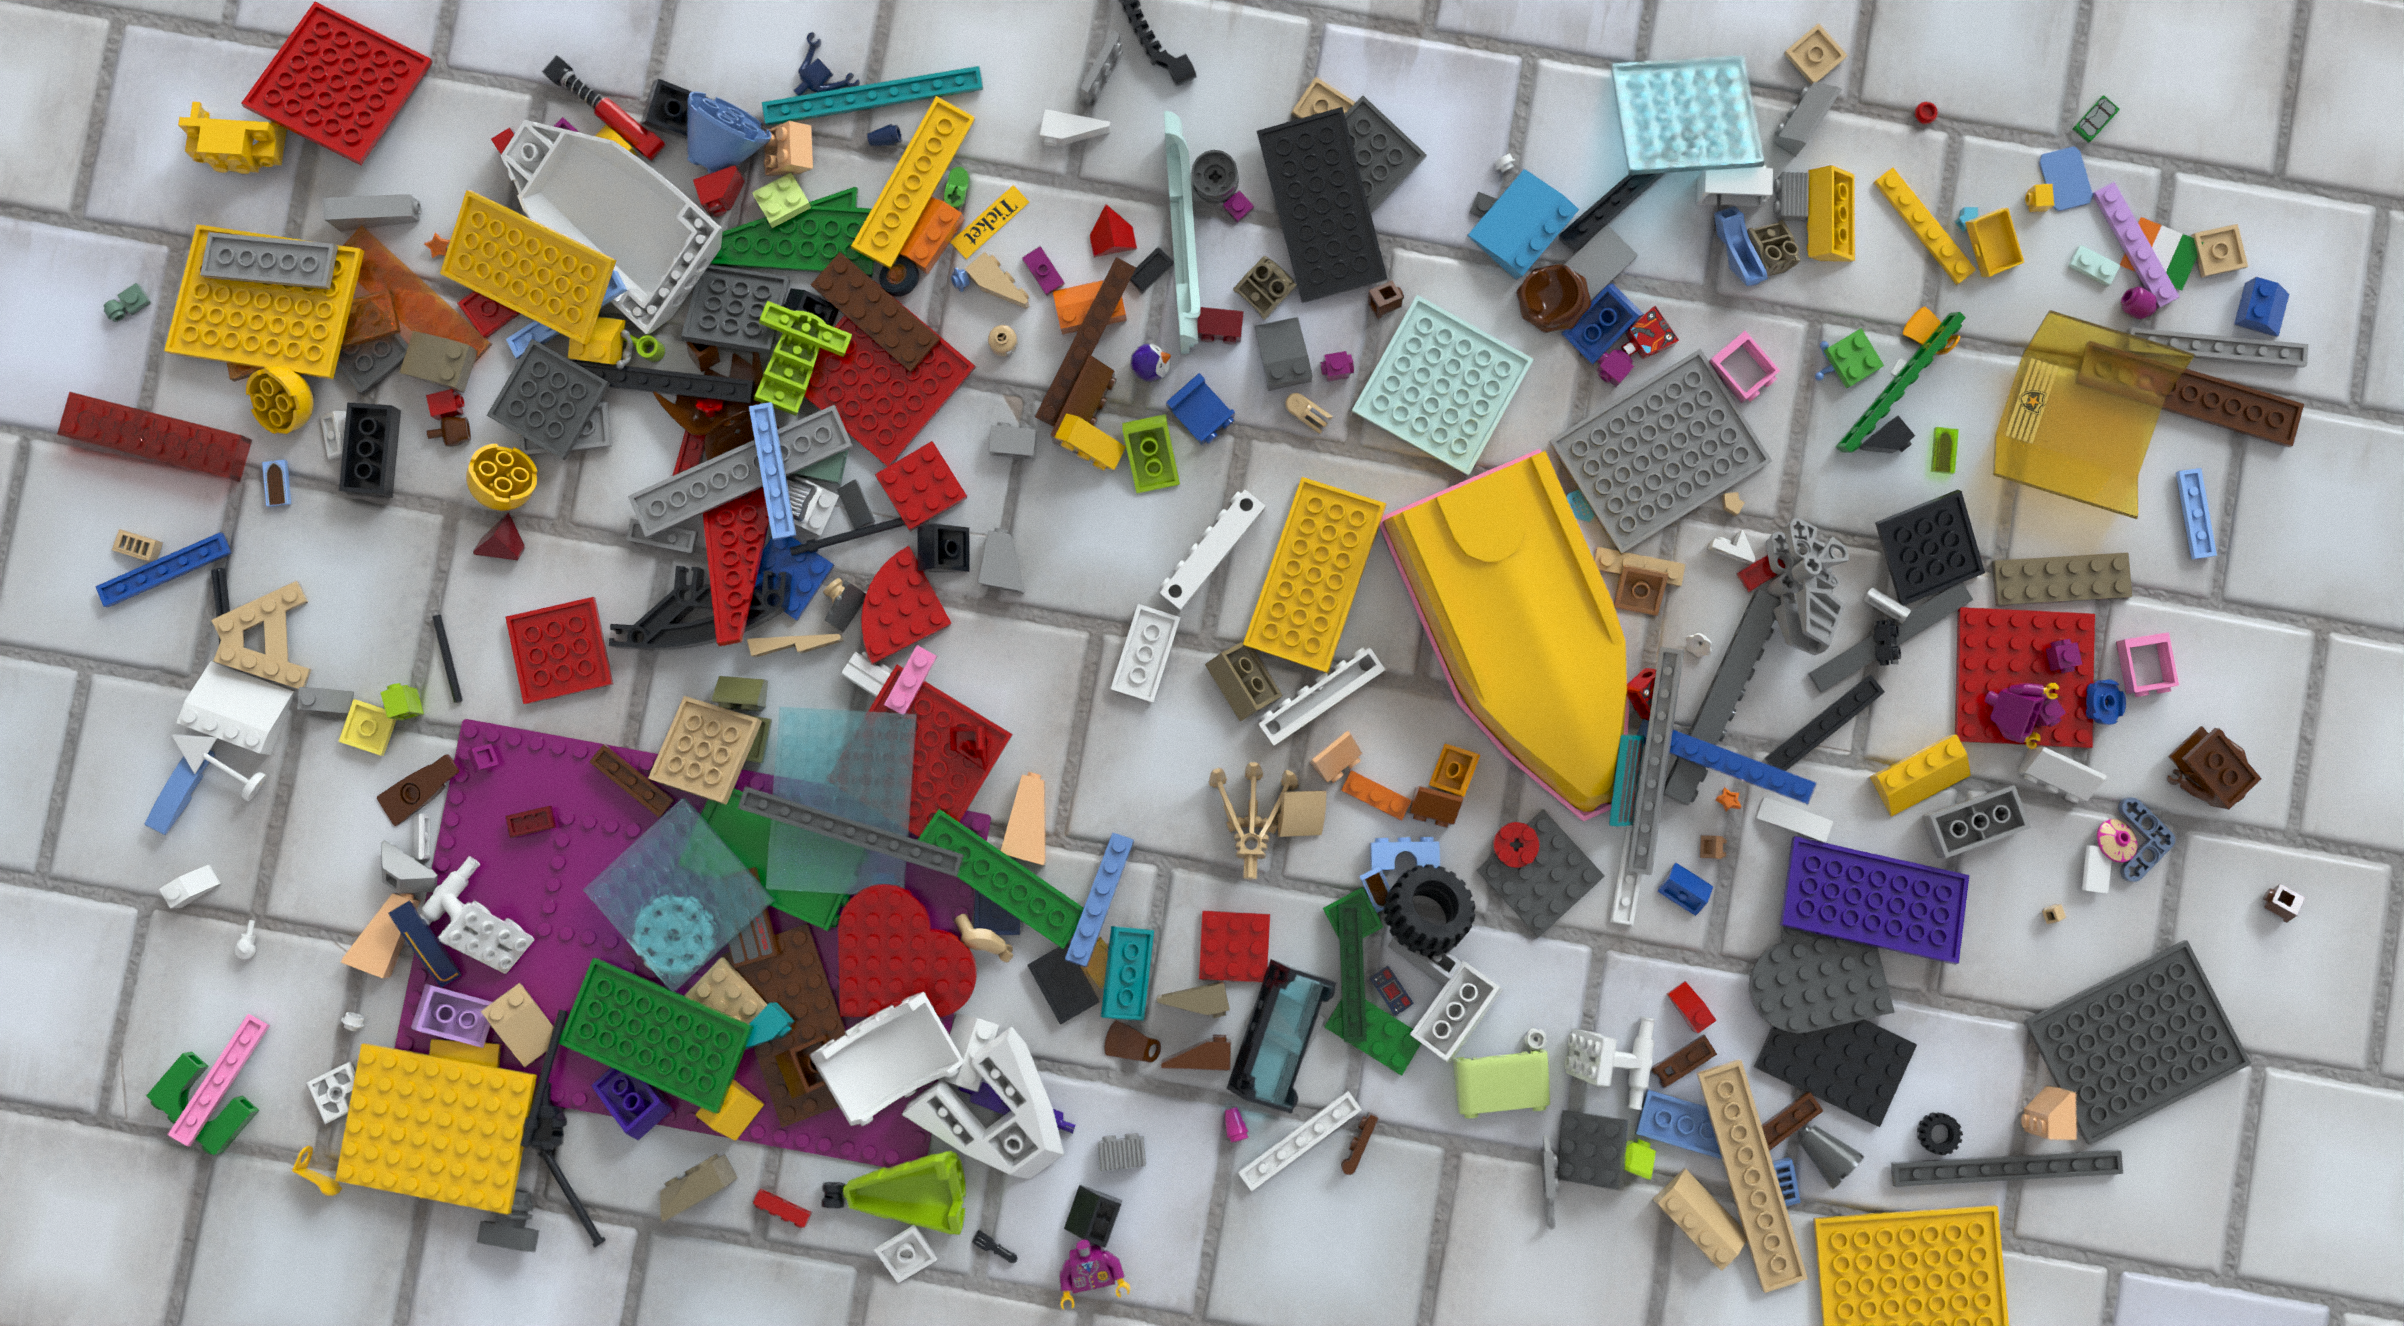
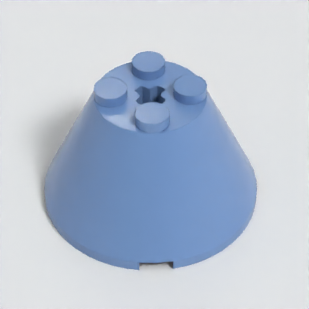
M691 92L687 98V153L689 155L687 160L692 164L708 168L707 171L710 174L734 165L737 167L770 141L772 137L771 132L768 129L765 132L761 128L762 123L741 108L718 97L715 100L705 98L706 93Z

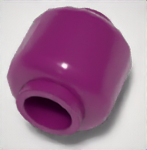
M2142 287L2128 289L2121 298L2122 310L2135 319L2141 320L2151 316L2157 307L2156 296Z

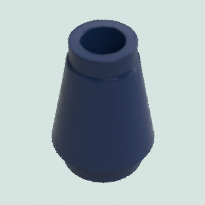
M889 124L867 133L870 146H896L897 143L902 141L898 125Z

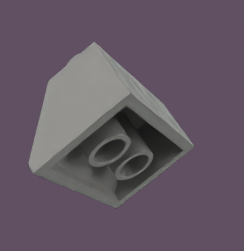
M1814 82L1810 88L1805 86L1798 96L1801 100L1798 106L1793 104L1786 115L1789 118L1786 124L1781 123L1774 134L1777 135V138L1773 143L1796 157L1807 144L1842 89L1837 86Z

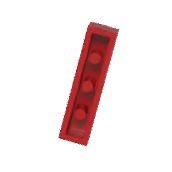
M762 1188L758 1190L752 1203L755 1204L756 1208L760 1210L765 1209L773 1216L778 1215L783 1221H791L799 1228L807 1225L813 1213Z

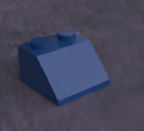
M2260 277L2249 280L2244 284L2234 325L2278 337L2290 294L2277 282Z

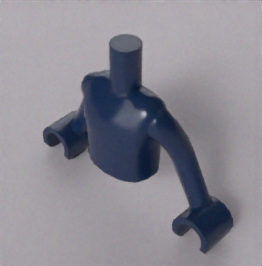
M810 32L807 35V42L810 46L805 60L798 70L802 83L793 90L795 94L801 96L808 89L819 93L847 86H859V79L854 83H849L854 77L853 73H848L845 80L824 85L833 74L818 58L811 64L815 49L820 47L821 40L817 39L816 42H811L815 37V33Z

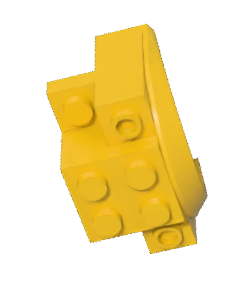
M192 101L190 117H179L178 126L187 134L185 152L195 162H207L215 171L220 173L233 171L241 174L259 172V168L263 166L273 167V165H282L287 129L272 121L269 123L210 119V113L201 107L202 103ZM254 139L259 141L255 145H253Z

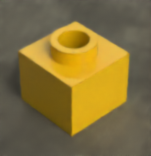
M2053 184L2034 185L2027 191L2025 203L2029 207V212H2046L2054 206Z

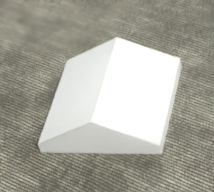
M915 1225L874 1249L897 1283L937 1261V1257L926 1237Z

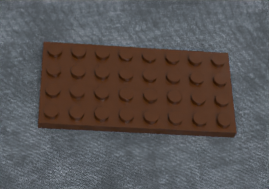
M809 923L774 935L779 956L734 968L731 953L728 952L721 955L767 1005L777 1002L795 1021L791 1025V1032L784 1038L780 1037L753 1047L781 1128L839 1107L827 1084L792 1099L775 1058L776 1055L823 1035L826 1036L828 1042L832 1039L836 1041L846 1035V1028L842 1017H840V1011Z

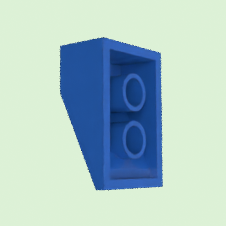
M1612 283L1607 285L1594 298L1590 308L1580 318L1574 328L1565 329L1561 334L1594 364L1627 333L1644 313Z

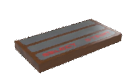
M757 867L712 879L734 968L779 956Z

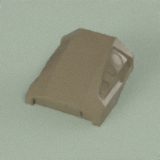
M1783 219L1771 225L1747 229L1750 241L1764 265L1768 277L1786 272L1796 266L1801 260L1794 236Z
M1263 256L1233 288V291L1242 296L1262 316L1261 318L1266 320L1297 285L1276 262L1267 256Z

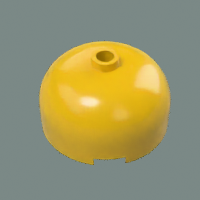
M270 366L252 373L248 378L246 395H250L253 409L250 410L255 419L266 430L273 434H288L301 428L308 422L313 412L314 400L308 383L299 373L284 366Z
M489 444L481 447L473 454L466 471V482L470 493L480 504L493 510L509 511L522 506L530 499L537 485V469L530 457L523 451L515 447L510 449L498 446V444Z

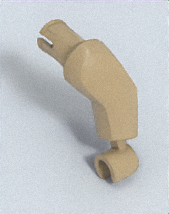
M961 914L954 919V923L962 935L961 942L971 950H984L998 955L1003 962H1009L1012 959L1013 953L1011 952L1013 947L1010 944L1005 945V940L993 931L980 928L974 929L967 914Z

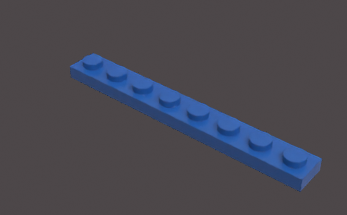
M1643 719L1637 735L1645 736L1644 744L1646 745L1649 721ZM1675 730L1672 732L1669 754L1809 805L1817 785L1816 782Z

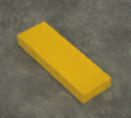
M431 1039L429 1055L499 1067L501 1044L484 1043L482 1048L455 1040Z

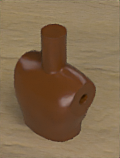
M441 418V428L427 430L428 439L442 437L446 447L457 446L466 441H471L468 418Z

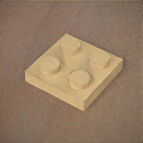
M1819 23L1784 52V55L1811 85L1814 82L1820 81L1848 56Z
M2238 224L2197 232L2191 235L2195 241L2201 278L2248 267Z

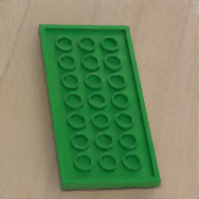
M592 958L559 1044L718 1114L727 1096L754 1026L601 959Z

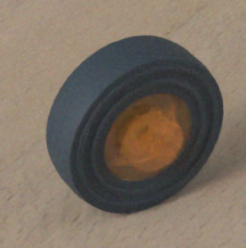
M898 257L892 269L883 266L879 275L882 288L895 297L909 294L916 287L919 280L917 266L906 257Z

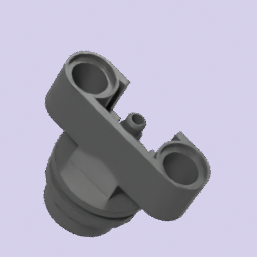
M516 1190L510 1214L491 1211V1214L496 1216V1222L480 1221L477 1243L519 1251L536 1252L539 1230L525 1227L526 1219H532L533 1215L528 1214V1211H533V1204L531 1202L532 1192Z

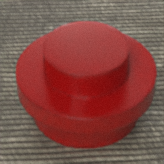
M1922 102L1915 109V117L1922 124L1932 123L1938 114L1936 106L1931 102Z

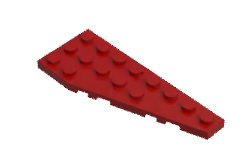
M763 487L703 513L716 641L719 647L742 642L770 523Z

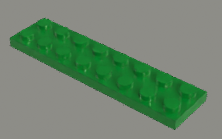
M938 809L917 840L963 854L964 858L958 874L959 879L1064 949L1076 931L1084 908L954 818Z

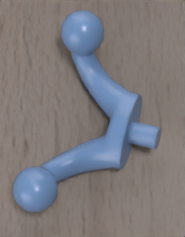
M1822 341L1820 343V348L1822 350L1823 355L1828 360L1827 356L1824 353V350L1829 347V344L1826 341ZM1832 364L1816 373L1815 379L1821 381L1824 378V374L1834 372L1835 369Z

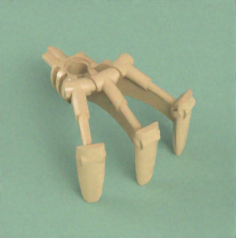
M1256 762L1248 763L1245 769V777H1247V780H1251V798L1249 800L1248 816H1245V818H1237L1232 803H1230L1223 786V784H1226L1227 778L1223 769L1217 768L1213 770L1208 781L1210 787H1218L1224 803L1223 807L1229 820L1226 822L1229 832L1236 831L1234 835V840L1237 841L1235 849L1238 850L1236 857L1244 859L1243 879L1248 880L1257 879L1258 859L1266 858L1264 852L1267 850V844L1265 843L1269 842L1268 833H1276L1278 829V823H1276L1278 814H1281L1280 794L1269 818L1265 817L1262 819L1261 816H1257L1258 800H1256L1257 780H1261V777H1263V771L1260 764ZM1285 770L1280 781L1282 782L1281 785L1284 786L1282 792L1294 791L1299 786L1297 777L1293 772ZM1250 827L1249 833L1244 835L1241 828ZM1255 827L1262 828L1259 836L1254 833ZM1248 841H1255L1258 846L1253 850H1249L1245 847V844Z

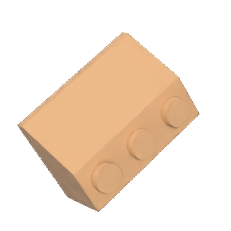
M2046 1086L2024 1108V1114L2021 1117L2024 1131L2049 1140H2076V1093L2054 1086Z

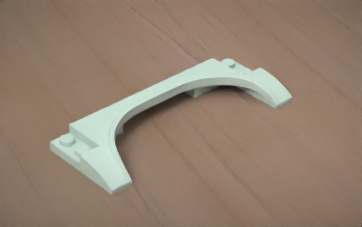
M1164 111L1181 354H1190V347L1198 344L1197 317L1200 316L1201 309L1189 150L1183 137L1181 119L1170 111Z

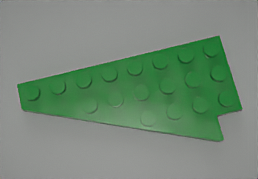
M857 187L834 193L809 202L810 209L773 228L766 217L723 231L721 249L710 264L821 273L837 254L841 252L867 276H873L874 260L851 248L872 209L857 208Z

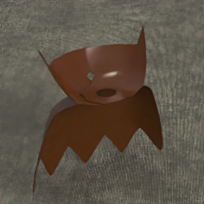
M752 352V365L736 353H733L729 377L710 368L704 372V375L754 381L752 404L724 401L722 409L715 411L714 417H707L706 412L696 409L697 400L700 398L676 395V402L674 404L653 391L660 405L687 432L692 435H706L704 444L707 461L755 440L749 406L761 404V402L754 400L763 378L761 361L757 352ZM736 429H740V432L736 434Z

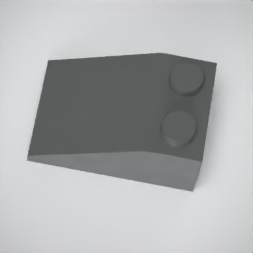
M1298 317L1256 325L1255 331L1268 391L1312 382L1313 375Z

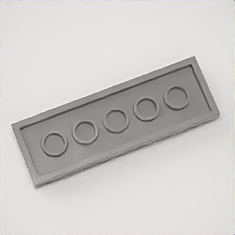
M209 232L200 275L205 278L330 289L338 246L332 243Z

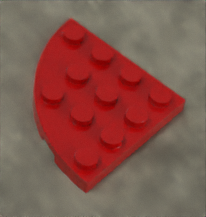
M909 546L893 555L880 568L869 585L864 598L861 613L862 640L871 665L952 624L924 572L918 571V561Z

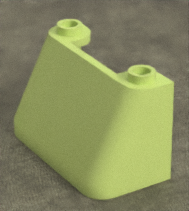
M1544 1049L1531 1050L1530 1054L1524 1051L1516 1054L1472 1057V1060L1471 1058L1464 1057L1453 1059L1459 1114H1464L1465 1118H1476L1478 1113L1532 1108L1533 1111L1546 1110V1106L1550 1105L1548 1053Z

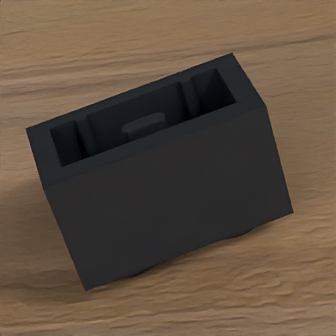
M1079 1185L1064 1229L1083 1240H1088L1093 1244L1106 1248L1122 1200Z

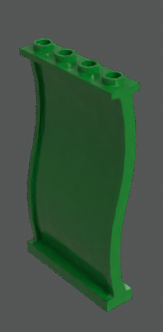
M735 788L727 805L708 799L678 865L712 879L757 867L766 904L821 927L826 931H831L832 927L836 928L840 919V915H838L840 909L845 907L850 899L849 889L851 886H855L859 879L858 869L860 865H865L869 857L867 849L738 809L743 792Z

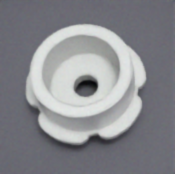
M1511 154L1494 161L1497 167L1495 170H1501L1502 173L1514 167L1512 163L1515 159L1512 158Z
M347 1012L345 1017L341 1019L344 1028L351 1031H357L358 1028L364 1026V1017L357 1013Z
M1531 1028L1524 1037L1525 1044L1534 1051L1545 1047L1547 1043L1546 1034L1542 1029Z

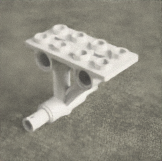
M468 856L467 860L457 871L451 872L444 882L435 888L433 895L422 907L420 917L425 919L429 926L433 921L439 920L446 911L451 917V923L439 936V940L506 974L532 944L534 938L525 933L511 919L506 918L503 921L493 916L479 902L473 901L471 904L467 903L464 905L457 899L468 885L469 877L480 866L477 860Z
M1640 1017L1639 1034L1634 1039L1632 1053L1616 1051L1617 1039L1603 1037L1600 1033L1573 1028L1568 1038L1570 1049L1569 1055L1565 1059L1566 1073L1597 1086H1610L1613 1067L1630 1069L1628 1077L1630 1094L1627 1107L1642 1110L1644 1090L1648 1088L1649 1075L1652 1068V1054L1655 1045L1652 1035L1655 1019Z

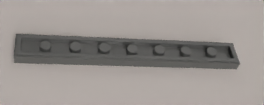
M1963 582L1949 587L1913 609L1903 624L1895 620V624L1897 623L1899 627V637H1896L1897 646L1973 601ZM1874 633L1808 674L1819 692H1823L1876 660V646L1884 645V641L1876 642Z

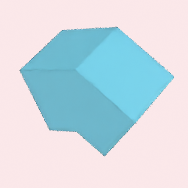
M1964 207L1960 210V217L1955 223L1962 232L1967 230L1966 221L1978 217V207Z

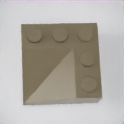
M715 1154L685 1171L686 1176L678 1180L676 1176L664 1183L666 1188L660 1191V1218L662 1222L723 1189L738 1178L725 1154L720 1157Z

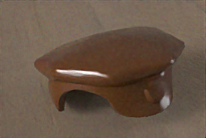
M1557 264L1533 269L1516 291L1521 317L1544 333L1574 328L1591 306L1586 278L1573 271L1567 265Z

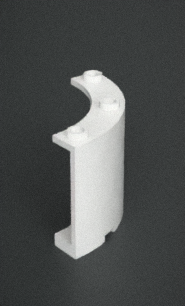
M924 992L904 999L895 1008L891 1005L846 1030V1035L836 1041L832 1039L810 1055L851 1126L857 1124L864 1126L874 1119L873 1115L902 1096L907 1098L917 1092V1088L938 1078L954 1076L959 1072L957 1068L965 1063Z

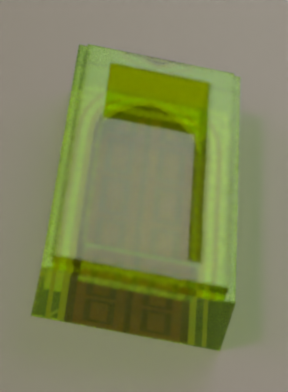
M1934 428L1931 472L1955 473L1959 429Z

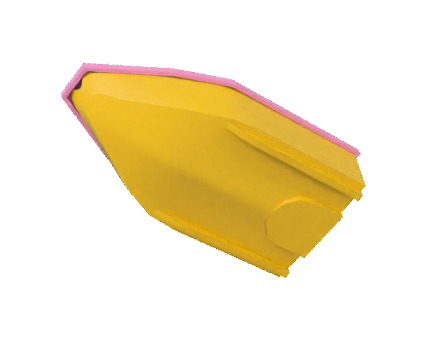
M1535 450L1384 515L1379 526L1380 531L1459 707L1509 761L1581 821H1586L1611 810L1620 736L1628 735L1629 698L1626 695V640L1613 601L1546 451Z

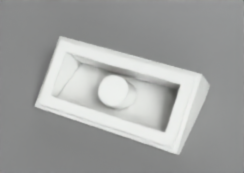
M332 411L320 417L328 460L342 457L346 411Z
M1873 587L1864 598L1865 602L1901 624L1904 623L1911 613L1910 609L1902 606Z
M430 814L413 815V857L416 860L430 859Z
M2086 846L2082 890L2107 894L2109 892L2112 860L2102 853L2100 847Z

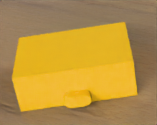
M2000 208L1965 222L1981 277H1991L1994 274L2025 263L2009 208Z

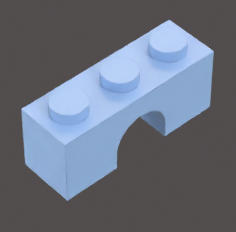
M1411 837L1397 838L1398 842H1389L1388 838H1375V843H1370V870L1379 866L1382 870H1395V858L1403 851H1407L1414 856L1415 866L1421 865L1424 867L1426 864H1432L1434 868L1440 866L1439 841H1434V837H1420V842H1411Z

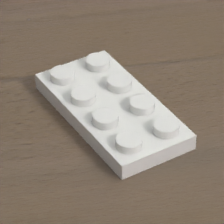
M1140 604L1137 605L1111 690L1154 703L1181 617Z

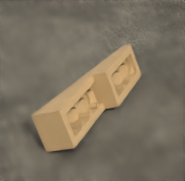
M840 634L747 639L751 656L755 658L796 646L797 652L802 654L844 641L843 636Z

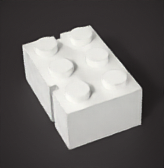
M1719 163L1709 164L1705 166L1697 177L1696 204L1716 205L1717 194H1720V205L1762 207L1773 195V168H1766L1765 165H1755L1752 168H1747L1742 164H1733L1730 167H1722Z

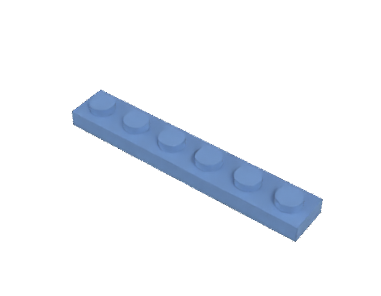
M1112 832L1066 954V961L1088 967L1131 852L1134 839Z

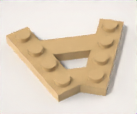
M299 582L290 583L212 619L211 621L221 639L213 661L297 689L305 687L311 669L288 662L286 612L308 602ZM261 623H264L265 654L244 648V631Z

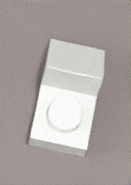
M1743 530L1737 533L1733 545L1730 544V540L1723 537L1714 538L1709 543L1708 550L1747 565L1755 562L1756 558Z

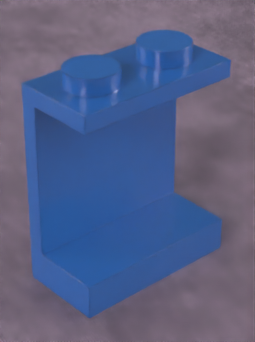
M1200 373L1166 402L1167 408L1201 445L1205 442L1211 443L1218 436L1217 431L1222 427L1224 429L1228 428L1235 421L1233 419L1235 411L1233 409L1230 410L1205 383V378Z

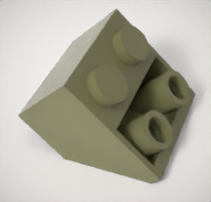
M719 676L712 701L718 703V707L726 709H736L738 705L741 706V709L759 711V707L766 708L768 681L764 679Z

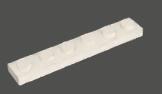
M1345 1092L1238 1171L1239 1175L1249 1189L1253 1191L1362 1109L1350 1092Z

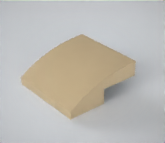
M1326 791L1281 792V814H1278V837L1322 835L1326 812Z

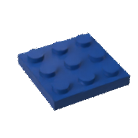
M793 537L777 540L771 538L763 549L754 588L762 592L764 571H773L776 574L774 590L780 589V572L791 574L790 603L784 612L798 621L835 565L816 552L811 554L806 552L792 556L790 547L802 544ZM776 595L772 598V604L774 606L778 605L780 597Z

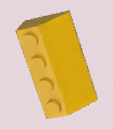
M1833 165L1808 170V257L1818 261H1855V174Z
M1957 734L1946 736L1869 777L1892 817L1971 776L1968 755Z

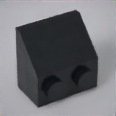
M943 524L917 526L918 571L935 573L970 572L969 527Z

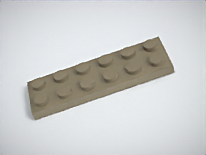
M2128 552L1992 561L1996 606L2133 597Z

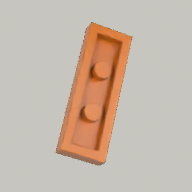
M1352 770L1341 791L1401 821L1412 801Z

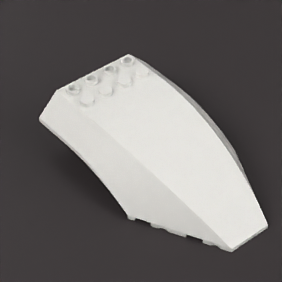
M524 120L501 155L504 165L508 168V175L511 181H514L519 193L517 196L522 209L528 218L617 260L613 270L618 271L627 291L610 302L647 335L674 316L721 249L722 228L672 183L615 141Z

